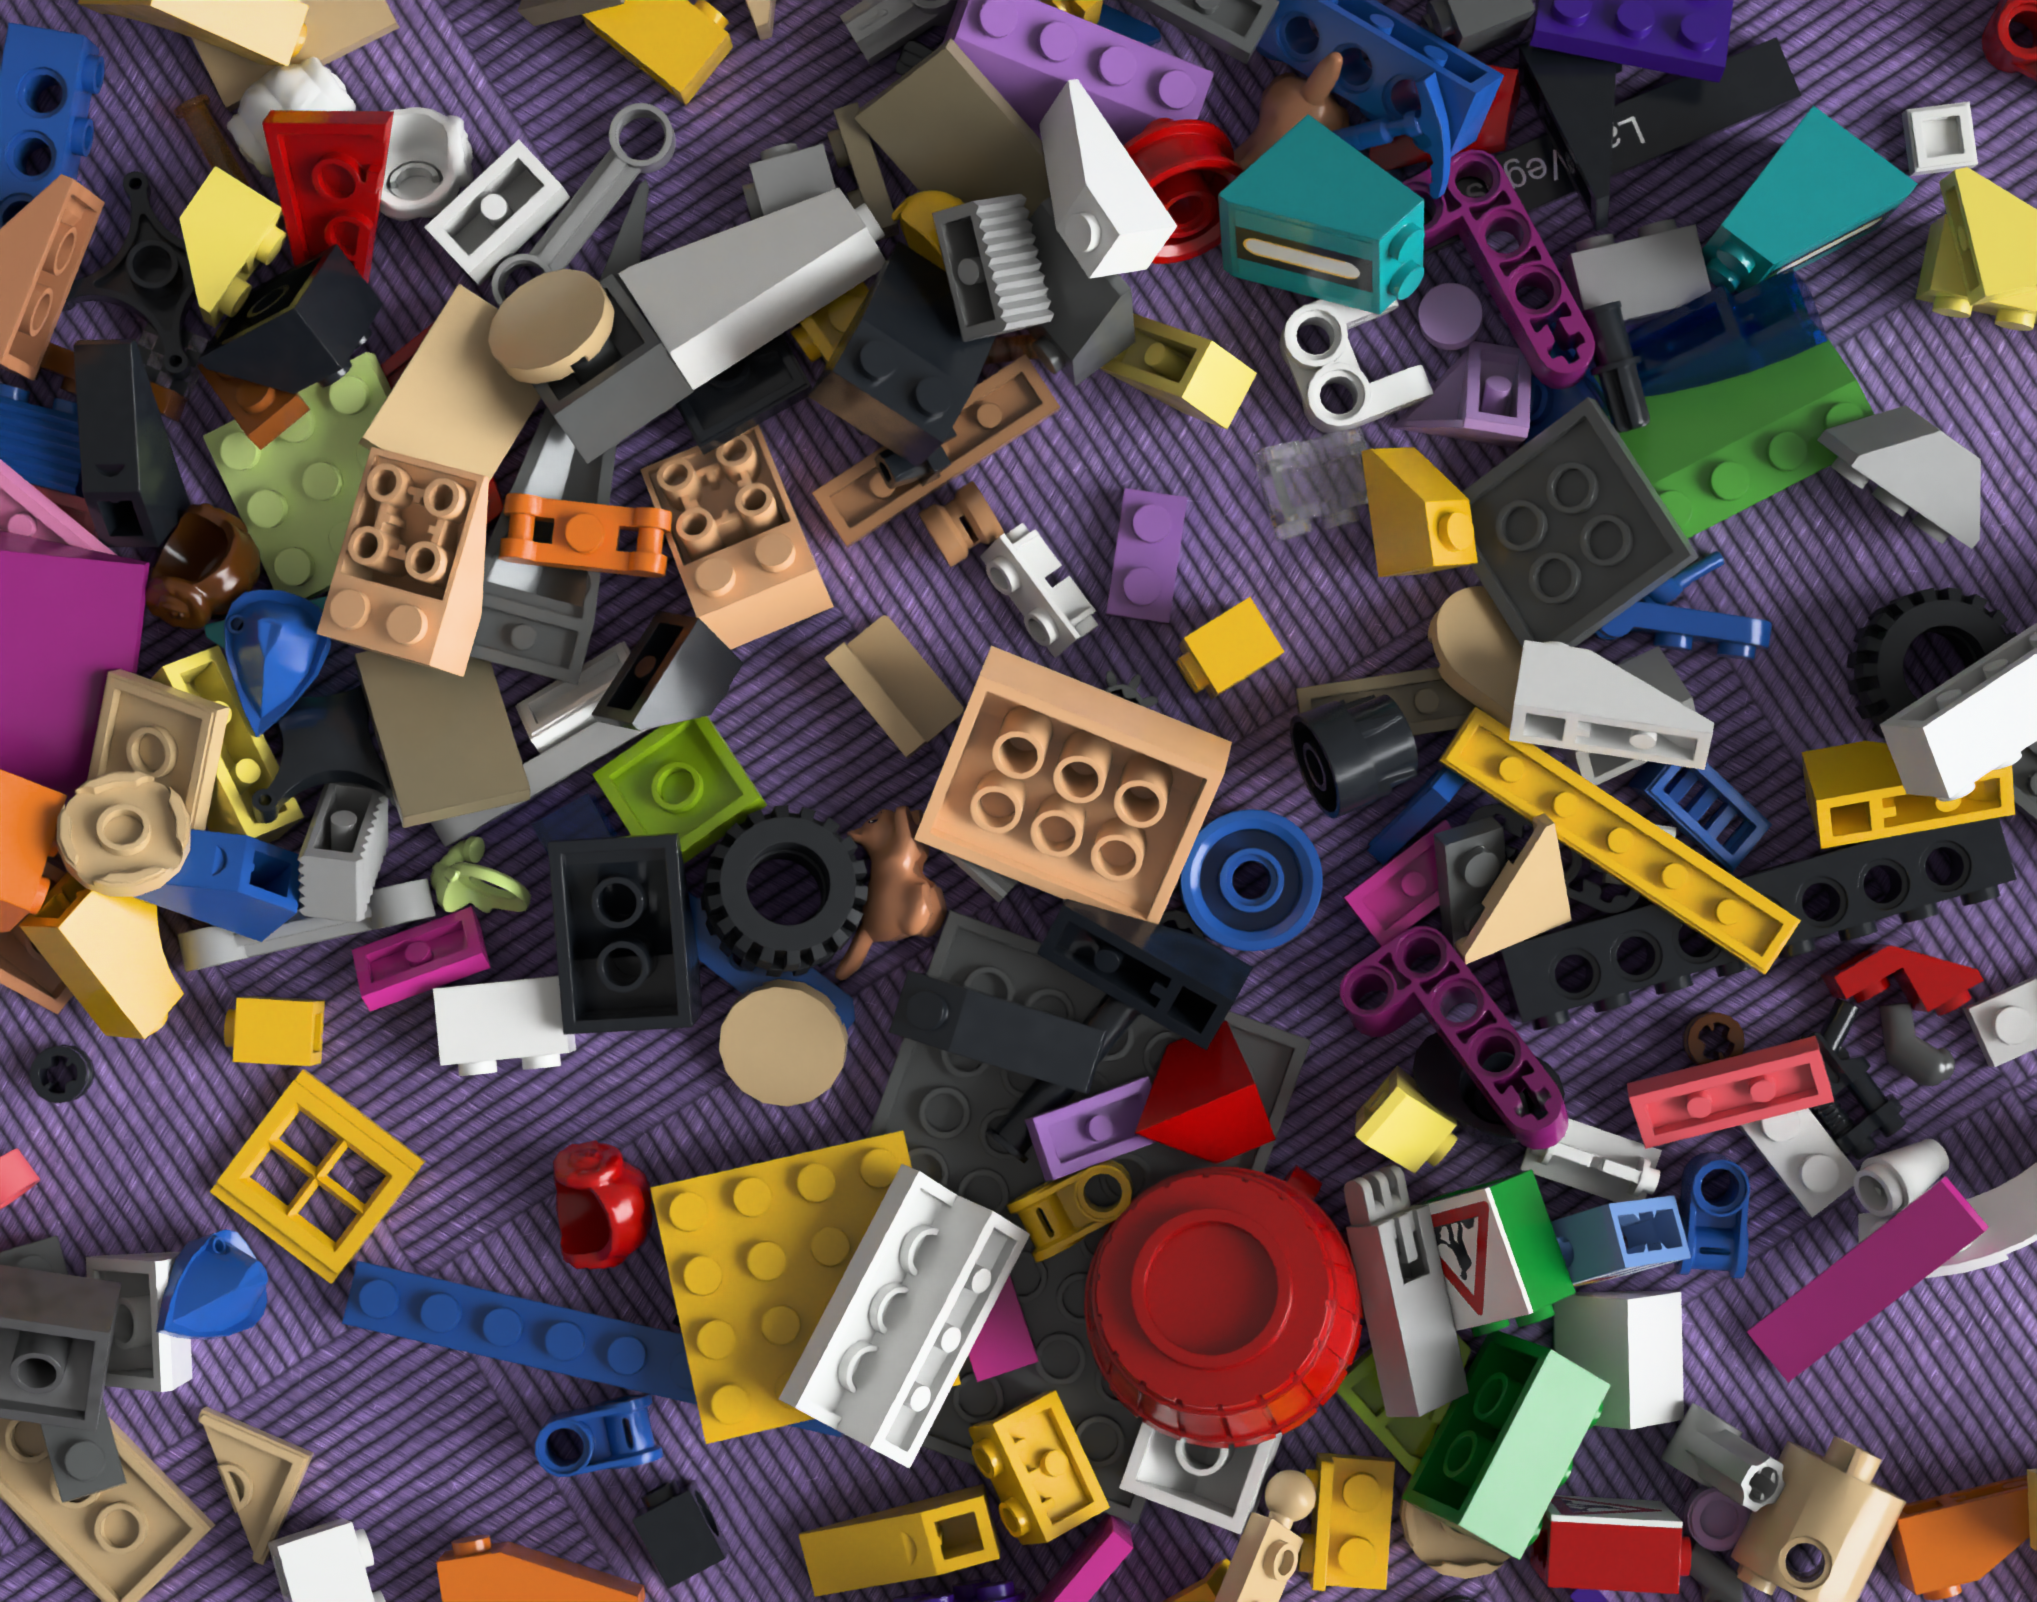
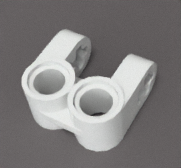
M1319 299L1303 305L1294 311L1286 322L1279 342L1281 356L1289 366L1302 398L1304 415L1310 424L1319 431L1329 434L1344 433L1416 405L1434 395L1423 365L1410 367L1369 383L1364 373L1360 370L1348 340V329L1395 310L1399 307L1397 299L1380 315ZM1311 324L1321 327L1329 336V350L1317 355L1305 352L1297 342V330ZM1333 383L1346 387L1352 394V410L1344 414L1329 412L1321 403V388Z

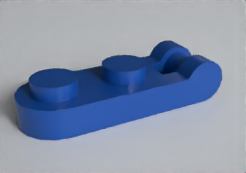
M1638 601L1593 633V635L1600 640L1611 641L1629 632L1654 635L1653 646L1681 651H1691L1693 641L1718 644L1716 653L1718 656L1755 660L1756 649H1769L1772 622L1744 616Z

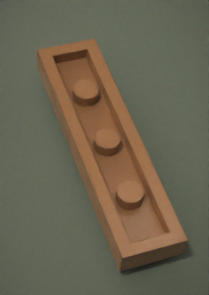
M1024 354L974 387L953 425L957 436L941 445L951 465L940 472L941 476L939 479L923 487L919 480H916L912 483L891 489L888 488L877 469L874 459L878 453L888 449L883 446L813 491L812 495L846 547L849 548L1060 411V406L1027 355Z

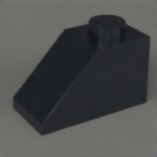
M658 610L591 715L598 722L637 731L710 716L718 703L727 695L730 684L744 663L700 618Z

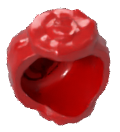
M594 1140L581 1144H571L560 1151L553 1161V1180L557 1192L556 1213L561 1233L560 1249L563 1260L576 1269L588 1268L590 1270L614 1268L622 1264L629 1254L643 1245L652 1227L651 1186L647 1177L639 1168L625 1162L619 1149L607 1143H599Z

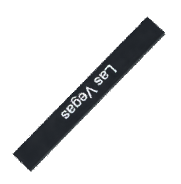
M1777 37L1728 57L1719 83L1683 76L1615 105L1611 178L1797 100L1801 93ZM1548 134L1494 156L1501 164L1527 214L1577 193ZM1468 176L1456 182L1457 189L1467 197L1478 198L1489 192L1486 183L1477 177ZM1424 208V225L1432 221V216ZM1457 234L1424 250V257L1460 243L1462 240Z

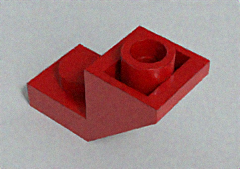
M1874 944L1821 975L1833 997L1848 999L1853 996L1855 1001L1860 1003L1890 987L1891 983L1887 976L1893 974L1908 1002H1911L1913 1010L1930 1012L1934 1009L1937 1016L1947 1014L1966 1004L1972 999L1968 989L1984 981L1978 969L1884 944Z

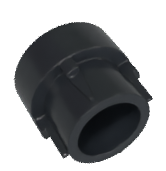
M1384 694L1378 697L1371 695L1349 703H1345L1344 699L1341 701H1330L1295 715L1290 721L1291 744L1301 776L1318 807L1330 818L1335 819L1370 805L1376 799L1390 794L1392 787L1418 775L1416 772L1418 768V753L1413 734L1403 712L1388 695Z

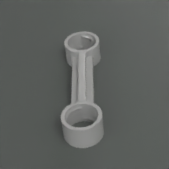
M635 103L624 107L615 115L609 129L611 149L529 254L513 255L505 259L495 270L492 278V293L499 306L506 299L504 293L505 283L514 270L525 266L539 268L542 270V273L565 269L638 174L652 173L660 170L670 161L675 151L676 137L672 125L663 111L651 104ZM637 118H650L660 122L665 134L660 152L654 157L645 160H636L628 157L619 143L623 128Z
M428 878L373 890V895L370 896V903L367 904V911L364 912L365 919L359 922L331 921L325 918L304 916L299 911L300 907H298L297 913L262 942L217 926L177 934L185 972L426 919L434 917L436 914Z

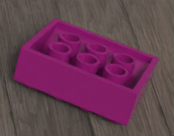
M0 531V769L67 795L65 801L66 808L69 800L76 795L75 790L85 783L88 778L108 671L123 669L137 674L146 601L145 592L148 584L150 562Z

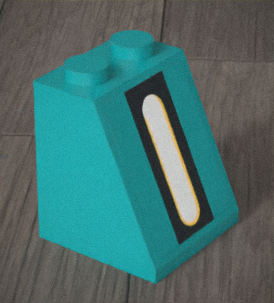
M1813 105L1702 248L1709 281L1726 292L1732 293L1737 291L1743 297H1747L1877 230L1911 194L1918 183Z
M1309 114L1218 194L1223 269L1233 277L1379 315L1397 298L1403 300L1409 297L1423 279L1424 199Z

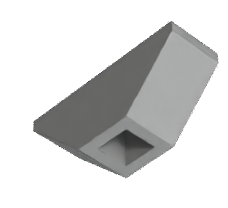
M1906 405L1826 429L1817 441L1838 456L1831 465L1834 470L1861 489L1865 487L1869 480L1878 484L1871 495L1902 517L1910 507L1917 511L1918 514L1912 520V523L1941 544L1952 535L1973 549L1980 540L1981 459Z

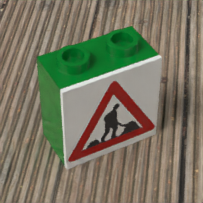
M1532 1169L1449 1191L1416 1204H1429L1456 1331L1471 1328L1473 1337H1478L1509 1326V1319L1515 1318L1518 1327L1530 1325L1554 1316L1555 1312L1552 1304L1576 1293Z

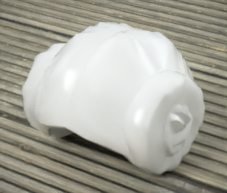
M310 57L303 60L301 64L277 66L267 72L261 79L254 82L243 94L238 114L233 115L227 123V129L233 135L236 144L239 146V151L247 161L254 164L257 170L265 177L274 178L262 125L270 110L356 111V105L347 94L343 82L335 74L331 73L330 69L323 66L318 58Z
M422 107L390 110L394 111L379 211L387 217L398 221H408L418 217L434 218L457 197L460 187L469 186L473 181L474 176L471 165L473 159L472 147L468 141V134L464 130V120L458 116H445L433 109Z

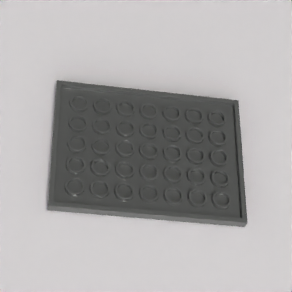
M952 910L949 911L927 972L929 975L1079 1023L1084 1022L1106 995L1105 992L1038 955L1037 952L1042 943ZM1229 1011L1224 1021L1227 1020L1253 1077L1276 1139L1311 1040ZM1143 1014L1138 1015L1097 1065L1089 1094L1076 1091L1066 1104L1139 1077L1148 1076L1152 1086L1167 1044L1184 1037ZM904 1037L868 1138L903 1130L913 1169L922 1172L958 1196L993 1210L1024 1231L1026 1229L1018 1214H1010L1006 1204L1025 1192L1047 1182L1044 1179L1033 1145L1024 1154L1029 1158L1024 1164L985 1132L989 1126L994 1130L1037 1078L957 1055ZM1276 1140L1218 1164L1159 1142L1136 1149L1111 1160L1120 1163L1129 1172L1133 1184L1132 1201L1144 1190L1158 1182L1189 1170L1207 1167H1239L1264 1173ZM1109 1174L1094 1175L1085 1185L1087 1198L1097 1206H1111L1122 1195L1120 1183ZM1038 1208L1039 1211L1041 1212V1214H1042V1216H1043V1218H1044V1220H1045V1222H1046V1224H1047L1049 1230H1050L1051 1232H1054L1053 1229H1052V1227L1050 1226V1224H1049V1222H1048V1220H1047V1218H1046V1216H1045L1043 1210H1042L1041 1208ZM1111 1222L1087 1234L1084 1239L1073 1246L1038 1263L1035 1262L1031 1255L1035 1247L1029 1237L1010 1275L1039 1362L977 1382L969 1356H967L959 1372L961 1385L951 1387L922 1447L977 1466L972 1456L971 1448L974 1442L969 1434V1427L978 1422L993 1420L1043 1392L1056 1390L1110 1506L1109 1509L1103 1512L1138 1525L1147 1499L1122 1490L1119 1487L1143 1418L1140 1416L1137 1418L1123 1406L1109 1388V1383L1103 1379L1089 1345L1084 1315L1085 1285L1090 1263L1099 1241Z

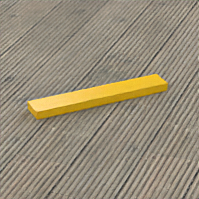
M1477 707L1472 708L1439 758V763L1531 823L1535 816L1545 813L1555 823L1559 842L1758 973L1766 975L1801 920L1535 745L1509 740V728Z

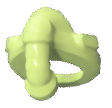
M470 836L466 840L459 841L456 845L450 847L448 853L432 867L433 871L430 875L431 885L436 890L437 903L446 912L453 913L469 903H472L485 913H490L493 908L522 912L526 911L530 904L531 894L520 882L492 868L472 864L478 863L483 857L485 844L481 837ZM481 880H484V881L490 882V883H492V884H495V885H497V886H499V887H502V888L505 889V890L498 889V888H496V887H493V886H491V885H488V884H486L485 882H483V881H481Z

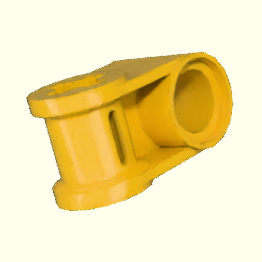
M1109 1159L1059 1179L1047 1181L1006 1204V1207L1010 1214H1018L1024 1228L1030 1234L1029 1237L1035 1247L1031 1255L1035 1262L1038 1263L1064 1251L1084 1239L1087 1234L1116 1220L1131 1203L1133 1184L1130 1174L1124 1166ZM1109 1174L1120 1183L1122 1195L1115 1204L1101 1207L1093 1204L1087 1198L1085 1185L1094 1175ZM1038 1208H1041V1209L1043 1210V1212H1044V1214H1045V1216H1046V1218H1047V1220H1048V1222H1049V1224H1050V1226L1052 1227V1229H1053L1054 1232H1051V1231L1049 1230V1228H1048V1226H1047V1224H1046V1222H1045V1220H1044V1218H1043V1216H1042V1214H1041V1212L1039 1211Z

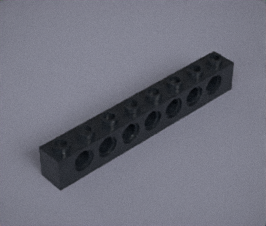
M1999 817L1848 844L1735 877L1801 920L1779 953V959L1815 950L1814 938L1838 932L1840 941H1847L1878 931L1875 920L1899 914L1901 924L1937 915L1939 911L1936 903L1960 896L1963 906L1999 897L2001 895L1998 885L2017 879ZM1937 848L1944 851L1951 861L1950 875L1939 885L1930 880L1925 870L1928 855ZM1875 866L1885 870L1890 879L1889 893L1879 902H1874L1867 896L1863 885L1867 872ZM1813 884L1822 886L1828 893L1830 901L1828 911L1818 920L1809 918L1802 907L1803 894ZM1652 902L1630 907L1619 913L1606 914L1544 932L1494 953L1514 1021L1523 1023L1531 1020L1534 1031L1570 1021L1568 1009L1592 1003L1595 1013L1603 1012L1632 1003L1630 991L1654 985L1656 995L1694 985L1691 977L1692 973L1715 967L1717 976L1722 977L1751 969V967L1710 940H1707L1705 948L1699 954L1694 956L1686 954L1680 947L1678 940L1679 931L1684 923ZM1635 937L1644 944L1647 958L1644 966L1639 971L1628 974L1621 969L1617 962V950L1624 940ZM1568 955H1575L1583 962L1586 976L1579 988L1567 992L1557 984L1555 969L1562 958Z

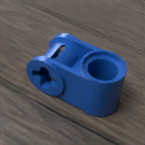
M1714 1152L1700 1153L1687 1163L1681 1177L1679 1214L1691 1258L1675 1262V1272L1678 1275H1689L1691 1269L1728 1271L1731 1278L1742 1279L1746 1272L1748 1260L1749 1178L1740 1166L1724 1155ZM1714 1169H1726L1730 1179L1726 1193L1718 1199H1705L1701 1191L1703 1178Z
M637 1393L602 1401L593 1406L553 1415L543 1425L535 1442V1455L539 1465L547 1473L554 1476L570 1477L603 1469L633 1467L662 1458L664 1456L662 1447L654 1443L647 1408L653 1403L652 1395ZM625 1418L629 1420L633 1443L629 1441ZM560 1428L574 1430L583 1441V1452L573 1459L557 1457L549 1446L550 1434Z

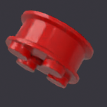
M1159 118L1150 122L1143 129L1142 133L1128 141L1124 148L1177 225L1151 263L1169 264L1182 262L1202 255L1221 243L1218 194L1245 170L1234 161V151L1227 135L1216 125L1196 119L1174 121L1170 118Z

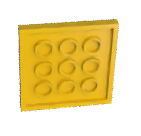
M903 1130L650 1188L706 1444L815 1419L779 1400V1397L901 1164L912 1168ZM959 1374L952 1386L961 1385Z

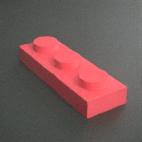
M1816 1036L1627 1083L1629 1101L1645 1149L1834 1102L1831 1085Z

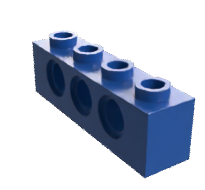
M1277 0L1279 1L1277 11L1256 47V50L1261 55L1270 60L1285 62L1309 78L1319 62L1328 54L1339 52L1343 57V64L1340 76L1330 93H1337L1359 106L1361 113L1370 120L1386 117L1392 121L1404 118V114L1408 111L1421 109L1414 81L1416 82L1426 74L1436 72L1449 122L1451 157L1477 140L1504 77L1503 74L1377 0ZM1309 20L1316 26L1319 37L1311 30ZM1361 50L1369 57L1372 69L1364 62ZM1425 134L1411 137L1413 138V143L1419 149L1430 154L1428 147L1432 144Z
M8 23L0 68V229L61 174L77 181L81 156L87 157L90 153L94 136L93 120L88 118L91 95L99 94L102 88L105 63L104 58L98 56L99 48L85 35ZM50 86H61L63 95L59 106L51 112L39 113L37 101L41 92ZM39 148H50L52 158L47 170L42 174L29 176L26 164L31 153Z

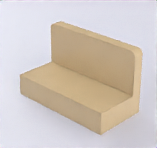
M886 615L878 618L847 645L843 642L824 658L907 759L924 747L964 712L960 702Z

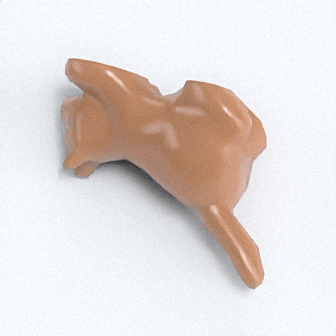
M1339 52L1328 54L1319 62L1309 78L1298 77L1294 73L1285 72L1276 76L1266 87L1262 94L1258 126L1234 150V161L1244 170L1307 114L1331 131L1349 127V114L1346 108L1338 105L1334 96L1330 94L1340 76L1343 64V57Z
M899 806L895 812L882 809L876 816L868 819L861 828L847 832V837L851 836L853 841L860 844L867 852L871 860V871L867 885V901L861 912L863 914L861 918L862 923L858 927L845 956L835 970V978L840 981L846 980L861 967L874 942L898 941L911 936L929 938L942 927L947 913L942 889L937 887L935 882L927 879L923 874V866L929 855V845L914 840L923 818L922 810L910 811L908 806Z

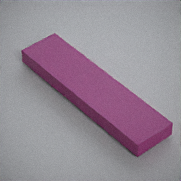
M1945 1176L1753 1325L1747 1333L1789 1383L1983 1234L1989 1226Z

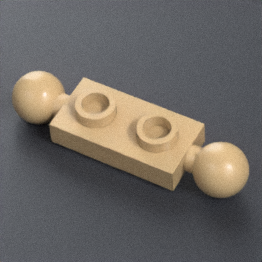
M1283 1470L1276 1473L1268 1481L1264 1493L1265 1503L1270 1511L1268 1517L1251 1512L1214 1602H1279L1287 1580L1296 1569L1298 1553L1304 1539L1290 1531L1293 1522L1305 1518L1312 1511L1316 1502L1315 1487L1304 1473L1297 1470Z

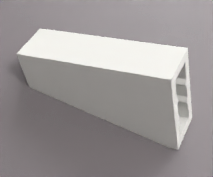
M836 188L637 263L618 274L687 382L695 390L879 272L886 260L876 241L883 238L885 234L865 203L854 209L841 189Z

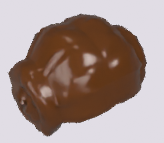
M208 503L189 505L182 512L178 525L161 546L156 563L148 575L145 604L154 616L161 618L172 627L193 630L201 629L210 619L226 618L231 603L242 593L252 591L260 575V552L250 534H248V529L242 519L226 512L222 508H215Z

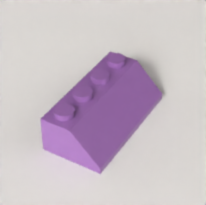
M958 0L942 43L944 44L952 38L1040 139L1039 124L1068 80L1078 79L1124 146L1132 138L1142 133L1143 129L1156 119L1170 118L1174 121L1183 119L1198 120L1215 73L1038 0Z

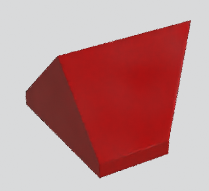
M1227 1020L1223 1021L1207 1050L1185 1038L1167 1044L1135 1134L1215 1164L1276 1140L1256 1084Z

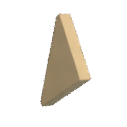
M1545 813L1533 818L1534 832L1515 862L1512 863L1508 860L1482 901L1485 910L1469 935L1455 942V951L1465 964L1572 921L1555 823Z
M206 1406L201 1409L198 1420L204 1426L217 1459V1469L234 1512L239 1515L253 1551L252 1558L254 1562L264 1565L271 1554L267 1542L278 1538L314 1453Z

